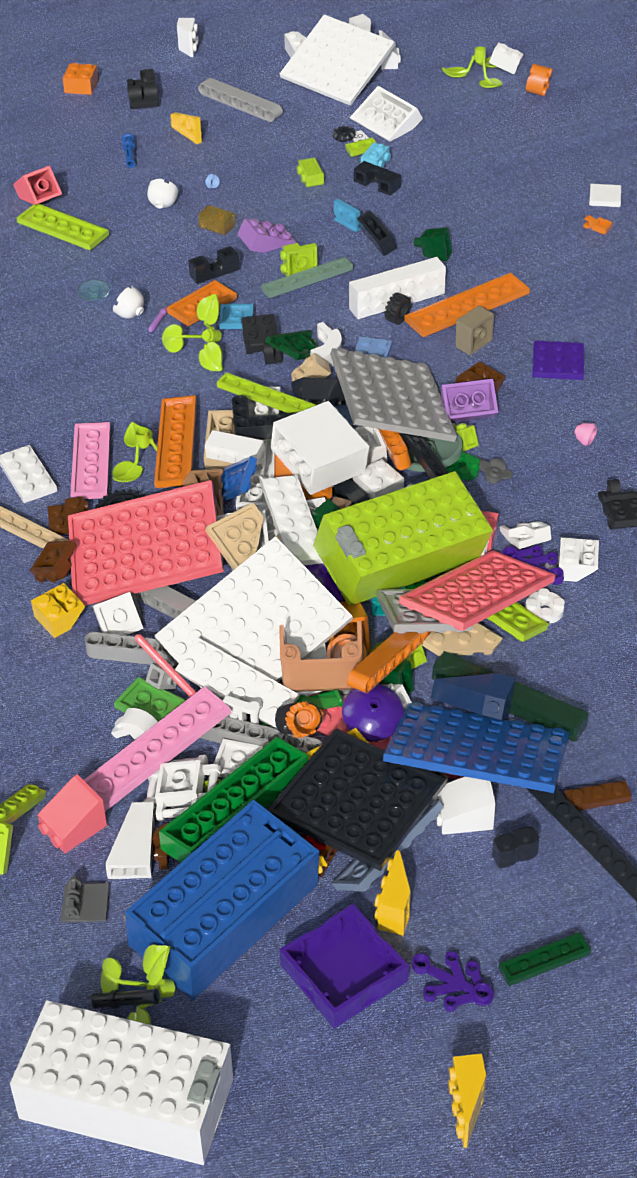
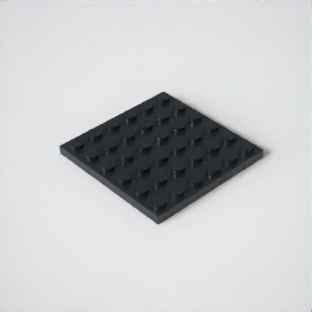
M336 728L268 808V811L285 825L381 871L445 787L446 779L426 769L383 761L384 750Z

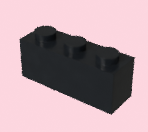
M370 210L357 218L362 231L383 256L397 248L392 235Z

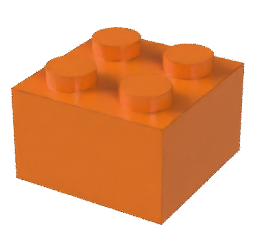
M69 64L63 76L64 93L92 95L98 82L97 65Z

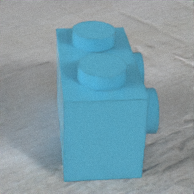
M373 143L361 156V163L367 161L383 168L391 158V153H389L390 147Z

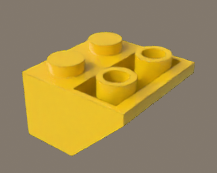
M64 583L31 600L34 617L53 638L71 630L85 607Z

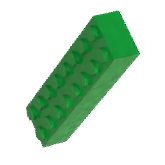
M278 737L274 738L159 831L161 850L181 863L252 800H255L267 809L309 761V755Z

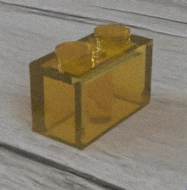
M207 205L198 214L199 227L226 235L235 227L234 213Z

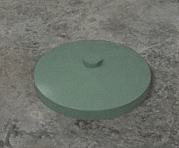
M457 432L455 442L423 437L445 468L460 458L463 446L462 439ZM407 447L410 460L412 463L411 466L407 469L411 471L425 472V470L419 464V462L412 454L410 449Z

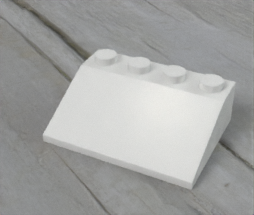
M379 86L350 117L353 121L389 142L413 130L423 119L416 107Z

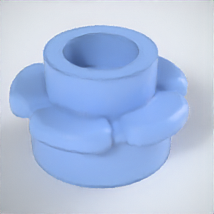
M209 174L205 180L208 188H216L220 182L219 178L213 174Z

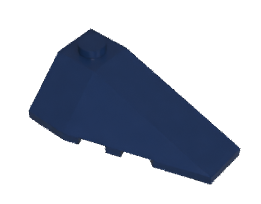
M499 673L439 678L434 680L431 699L502 720L509 716L516 678Z

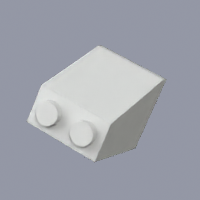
M462 777L447 783L434 800L440 801L444 807L436 818V824L441 826L442 834L493 830L495 799L491 781Z

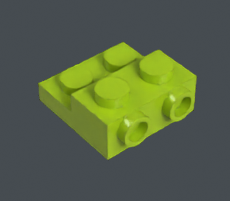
M298 243L283 246V251H280V258L283 261V264L280 265L282 274L289 276L316 267V244L299 246Z

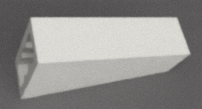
M134 802L131 804L106 861L108 879L152 878V836L155 827L154 802Z

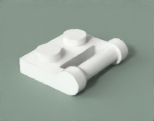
M226 695L223 702L230 707L232 712L227 717L247 721L246 713L250 714L251 723L259 724L258 713L260 705L258 702L251 701L248 703L239 698Z

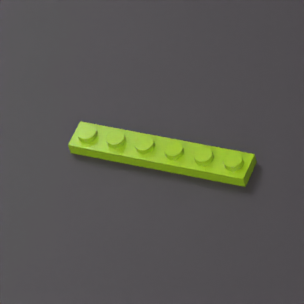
M227 372L217 381V387L237 395H244L248 399L286 413H297L316 406L313 403Z

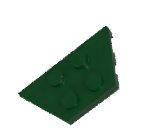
M311 330L267 336L265 340L267 344L296 360L310 357V350L319 347L316 339L311 338Z

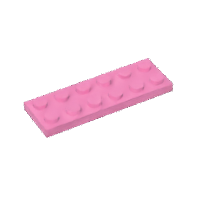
M110 422L75 424L71 498L100 499L103 496L108 497Z

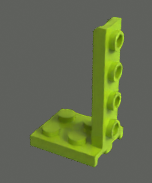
M26 785L0 804L1 875H4L8 870L13 831L11 823L41 802L46 796V790L40 789L36 785Z

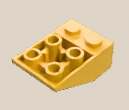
M396 850L394 858H390L388 862V876L384 875L382 879V893H378L376 896L375 906L377 909L375 920H378V930L404 936L410 918V888L401 853L399 850Z
M482 1054L453 1057L452 1067L448 1068V1090L450 1095L453 1094L452 1112L453 1116H457L456 1134L458 1139L462 1138L463 1148L468 1146L484 1102L486 1072Z

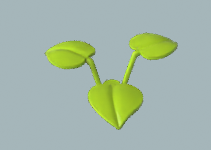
M483 46L475 47V54L472 55L467 69L463 67H442L443 72L448 76L463 77L467 75L473 61L476 60L478 65L483 66L485 80L479 82V85L484 88L502 86V82L499 79L487 78L486 66H497L489 63L491 57L486 58V48Z
M213 294L203 298L197 305V316L200 320L204 321V325L209 329L203 331L202 335H182V327L173 324L164 330L162 343L169 352L176 353L183 347V338H203L208 343L204 344V349L199 352L200 364L210 371H222V351L217 344L221 340L222 335L218 329L211 326L216 323L219 316L218 296Z
M134 422L130 423L124 435V443L129 447H136L135 462L124 461L118 463L113 469L112 478L115 481L131 482L141 476L143 468L137 465L139 448L145 449L149 447V444H152L157 452V446L153 441V433L150 429L139 426Z
M150 945L145 950L143 970L147 974L146 978L149 982L120 979L122 970L120 963L115 958H106L102 963L100 978L103 993L118 990L119 984L144 986L147 987L146 990L158 989L160 993L159 1003L161 998H171L175 992L174 982L172 979H162L171 946ZM152 1004L138 1006L136 1012L129 1014L128 1020L151 1025L150 1015L144 1008Z

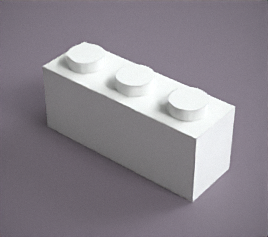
M212 430L205 443L206 458L236 463L252 456L257 458L256 465L258 468L264 456L263 440Z

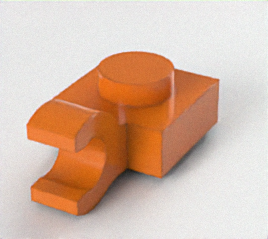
M587 215L584 220L588 222H585L583 227L591 228V230L606 235L612 228L613 222L601 217L595 219Z

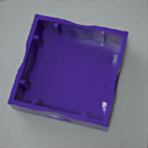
M354 904L329 918L317 929L303 934L279 949L280 965L334 1029L406 983L409 977V965L388 942L377 934L373 925Z

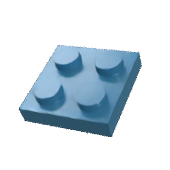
M221 304L220 329H242L241 317L253 316V304Z

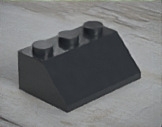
M302 377L291 382L296 398L310 403L319 402V404L329 401L335 403L336 406L346 405L339 379Z

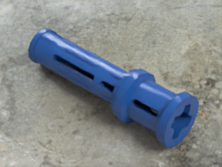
M125 133L122 136V148L125 151L127 167L133 168L135 166V138L133 134Z

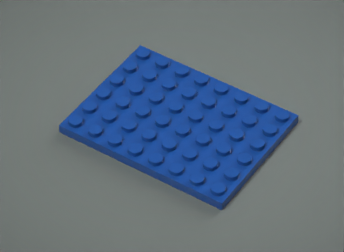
M413 702L408 703L404 711V717L400 719L384 752L383 761L554 793L570 732L561 728H545L540 724L529 725L517 720H500L484 717L477 713L468 714L457 709L446 710L440 706L429 707Z

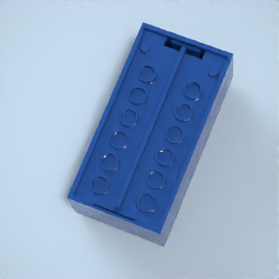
M252 800L125 911L128 946L142 958L144 957L145 950L150 945L171 946L163 976L167 979H172L174 985L193 1001L318 885L319 850L255 800Z

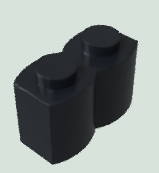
M530 826L522 827L514 833L501 834L493 840L492 857L499 868L510 867L518 861L530 860L538 855L540 838L534 828Z

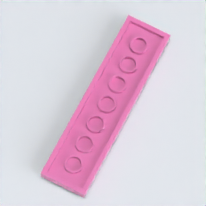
M204 686L89 775L84 781L103 799L104 811H107L158 771L162 763H168L232 713L230 707Z

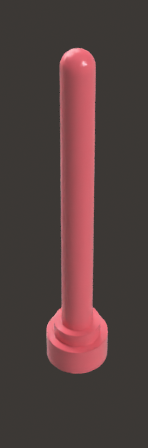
M137 634L135 636V641L189 697L197 693L142 635Z

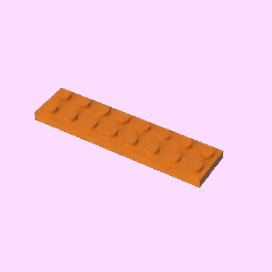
M510 272L405 315L404 321L422 337H426L455 325L460 317L477 306H481L489 311L530 294V288Z
M196 395L162 399L154 479L155 488L183 486L182 482L188 473L192 471L197 409Z

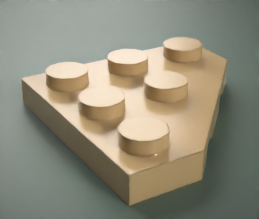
M251 503L206 527V533L233 570L256 553L264 517L255 504Z
M477 623L473 625L472 630L465 632L446 631L438 633L432 631L424 640L422 646L438 656H446L447 653L473 655L474 652H483L484 655H490L501 644L503 638Z

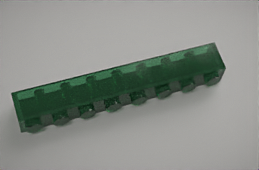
M446 651L441 654L432 666V680L495 673ZM515 682L510 714L532 724L543 725L545 728L564 729L570 732L569 740L578 741L587 727L588 712Z

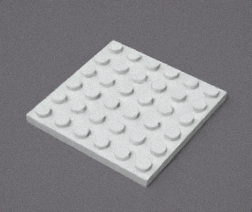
M323 15L281 71L280 77L351 106L391 52L395 43L392 40Z

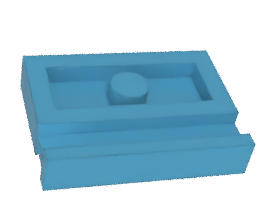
M336 199L334 201V214L336 215L334 220L354 232L359 231L360 227H358L359 222L357 218L360 216V211L344 201Z

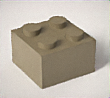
M477 306L456 321L455 347L472 355L491 342L493 338L494 314L481 306Z

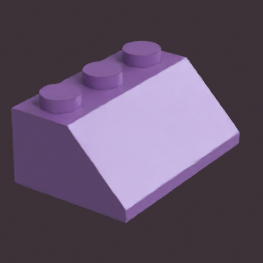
M493 379L441 386L442 404L449 415L451 423L491 418L498 414Z

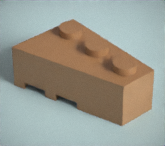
M222 469L190 471L182 482L183 487L211 480L214 487L217 516L223 515V497H221V490L223 488V483H221Z

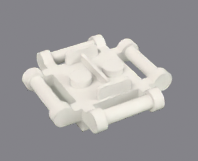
M199 755L197 758L172 759L168 763H162L160 769L148 778L149 786L144 802H154L158 821L177 817L206 794L202 793L205 775H210L207 792L217 785L218 776L221 774V767L217 764H208L207 755Z

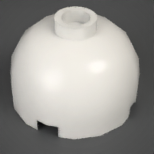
M163 179L152 180L147 191L150 203L160 209L171 207L176 201L178 188L172 182H169V184L165 183Z
M132 285L131 288L127 287L117 298L118 305L113 306V311L118 316L125 319L134 318L136 315L140 316L144 311V297Z

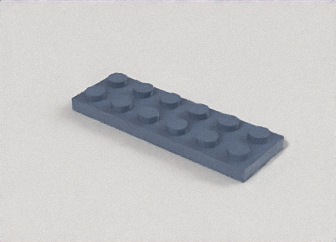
M433 801L398 847L397 850L400 853L412 844V840L417 835L425 831V827L431 821L438 817V813L444 808L440 801ZM355 859L332 884L336 890L366 891L371 887V883L385 872L388 862L379 871Z

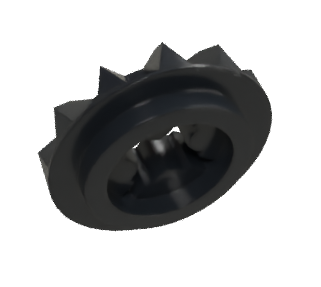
M343 126L334 129L332 135L335 140L346 142L356 136V131L354 128H350V126Z

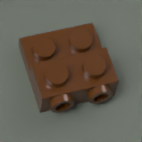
M73 497L65 499V504L47 506L49 530L58 535L69 534L68 516L89 511L88 502L84 501L83 497Z
M72 540L47 542L29 571L40 583H44L45 580L56 583L57 580H63L72 566L68 559L72 556L76 544Z

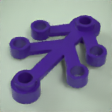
M539 545L519 551L515 547L510 546L502 551L504 555L555 574V581L552 583L554 585H560L564 580V573L561 568L555 567L549 570L538 565L542 563H548L549 565L557 564L558 555L555 552L543 555L542 547ZM530 555H532V556L534 557V558H529V559L523 558V557L530 556Z
M450 951L445 955V964L451 968L453 975L430 965V958L426 954L419 953L412 958V969L415 973L419 975L427 973L446 983L438 986H426L423 990V997L426 1001L433 1002L439 995L460 990L467 994L457 997L449 995L444 999L446 1011L454 1012L459 1005L472 1002L479 1006H486L493 1001L494 991L488 984L483 983L477 962L469 961L465 966V973L472 978V985L464 979L459 965V956L456 952ZM449 958H454L455 961H450V960H448V959H449ZM428 992H433L434 994H433V995H428L427 993H428ZM453 1002L454 1005H448L447 1003Z

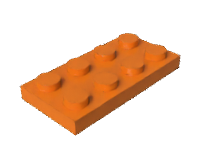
M214 280L168 306L167 313L189 327L200 320L197 316V305L203 298L217 294L220 309L221 304H229L237 299V293Z

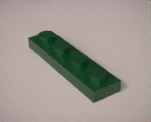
M579 932L501 962L498 965V969L507 985L512 986L589 956L591 949Z

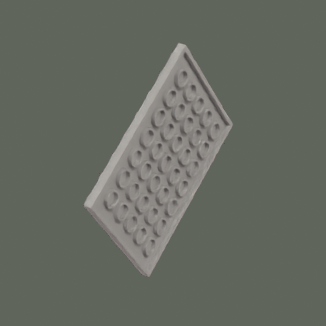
M332 348L330 355L354 425L455 442L456 432L448 413H446L443 407L440 393L428 365L424 363H411L408 360H395L392 357H379L376 354H363L360 351L352 352L343 348Z

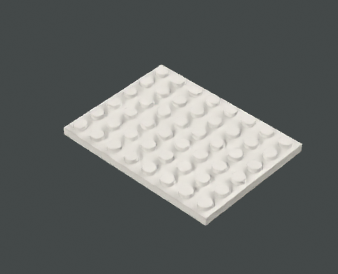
M275 536L154 635V637L178 664L198 637L274 681L279 682L282 679L279 625H284L287 633V644L297 646L301 653V660H305L352 621L353 616Z

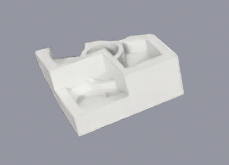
M540 521L519 523L517 527L512 529L505 527V525L500 526V531L505 538L519 549L551 540L550 526Z

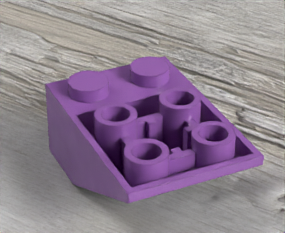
M245 218L238 232V236L250 251L264 253L296 243L292 234L285 229L284 225L280 223L272 224L269 221L262 222L255 218Z

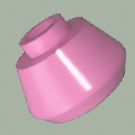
M582 423L575 429L576 439L584 446L590 445L597 433V427L594 423Z

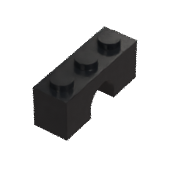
M363 161L354 168V182L364 186L374 182L378 183V191L389 196L401 188V175L367 161Z
M232 246L217 250V258L212 263H209L203 255L188 260L189 275L196 284L239 270L238 253Z

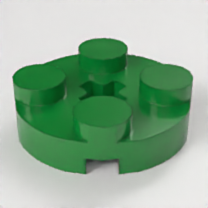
M462 451L460 458L445 469L448 473L455 471L461 481L462 479L471 481L479 475L480 460Z

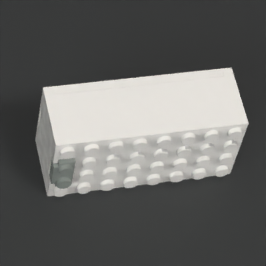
M46 1000L10 1082L19 1119L204 1165L233 1082L231 1049L229 1043Z

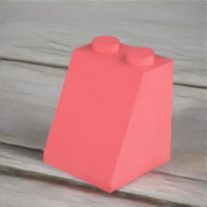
M50 166L23 175L13 184L19 199L34 205L62 195Z
M78 774L38 814V828L43 835L47 834L54 847L60 848L64 853H67L107 826L103 799Z

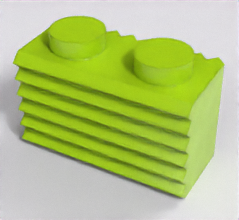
M315 157L298 161V166H296L297 174L300 175L301 182L305 184L306 188L324 185V173Z

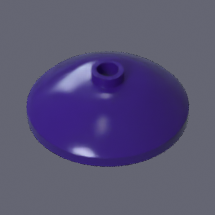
M377 684L368 693L353 689L345 698L342 707V718L347 729L350 731L356 728L367 741L372 742L390 738L400 719L404 717L403 704L398 695L390 688ZM375 704L377 708H372L371 705Z

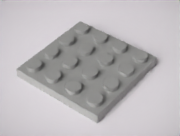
M414 589L377 590V599L394 632L401 634L406 632L425 633L426 631L444 633L446 631L465 632L472 630L473 626L466 630H457L449 624L441 623L435 618L424 616L423 613L410 610L406 606L399 604L400 596Z

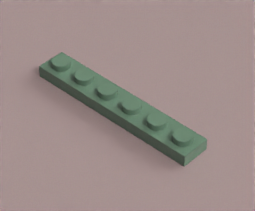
M342 257L262 284L261 291L268 298L276 297L353 270V264L346 257Z

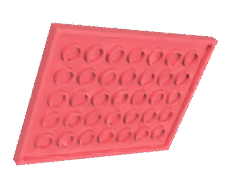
M209 480L69 515V541L72 540L76 544L70 557L72 564V592L84 606L106 601L128 592L135 594L224 572L222 554L205 531L207 526L218 521L212 481Z

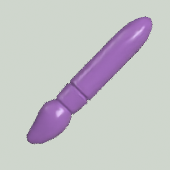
M166 307L159 310V313L149 326L148 331L150 333L156 329L162 318L167 314Z

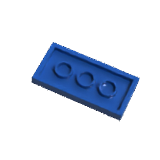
M250 456L223 469V474L221 475V483H223L221 497H223V502L249 491L251 476L255 474L257 469V458Z

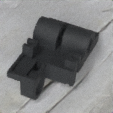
M154 69L140 70L139 80L127 79L130 109L159 106Z
M274 314L241 317L246 355L263 352L265 365L282 363L281 351L265 342L267 336L278 335Z
M608 480L607 491L598 492V498L603 505V512L607 516L609 529L637 527V492L621 493L619 480Z

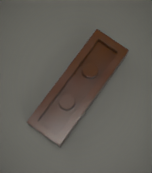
M625 780L565 790L563 795L578 811L631 802L632 798Z

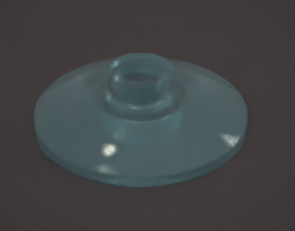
M90 280L82 283L78 287L77 292L82 299L95 301L106 297L110 292V288L104 281Z

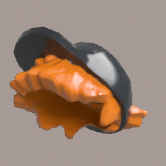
M307 701L283 704L277 708L275 725L281 733L294 735L295 738H303L304 736L314 734L323 723L324 712L313 703H308Z

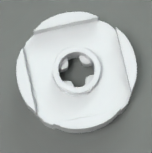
M542 588L527 598L525 608L544 621L555 623L563 616L565 601L557 594Z

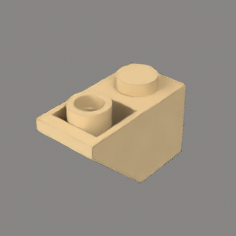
M313 353L305 359L304 363L294 369L291 376L292 381L302 377L325 379L331 374L329 363Z

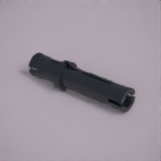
M158 989L125 992L111 990L110 993H94L91 997L93 1008L111 1007L112 1009H117L120 1006L158 1004L160 1001Z

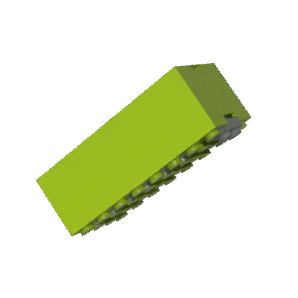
M454 471L323 515L313 546L348 606H352L377 597V590L399 589L458 568L480 557L493 529Z

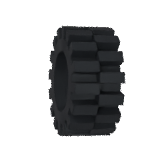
M396 292L390 296V301H387L388 305L385 306L386 311H384V314L386 315L384 317L386 320L399 325L404 322L405 315L410 312L411 299L406 295Z

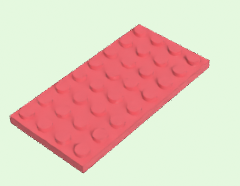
M492 550L401 595L399 604L406 606L410 610L423 613L424 616L435 618L441 623L449 624L457 630H466L555 581V574Z

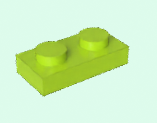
M371 137L345 144V149L351 157L364 154L376 141Z

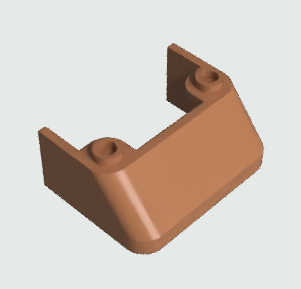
M357 621L358 641L347 642L342 647V658L301 660L299 648L293 644H287V633L284 625H279L283 685L294 692L330 691L336 689L353 690L354 688L347 686V678L351 670L364 660L363 627L361 621Z

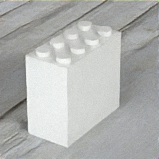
M329 401L278 420L273 424L272 451L293 475H297L299 482L310 495L365 473L369 445Z

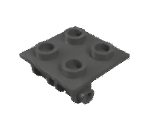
M72 876L64 887L61 922H106L109 883L81 884L79 877Z

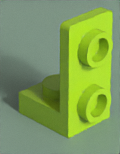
M452 423L454 430L462 439L463 451L479 446L474 425L461 423L455 426V423Z

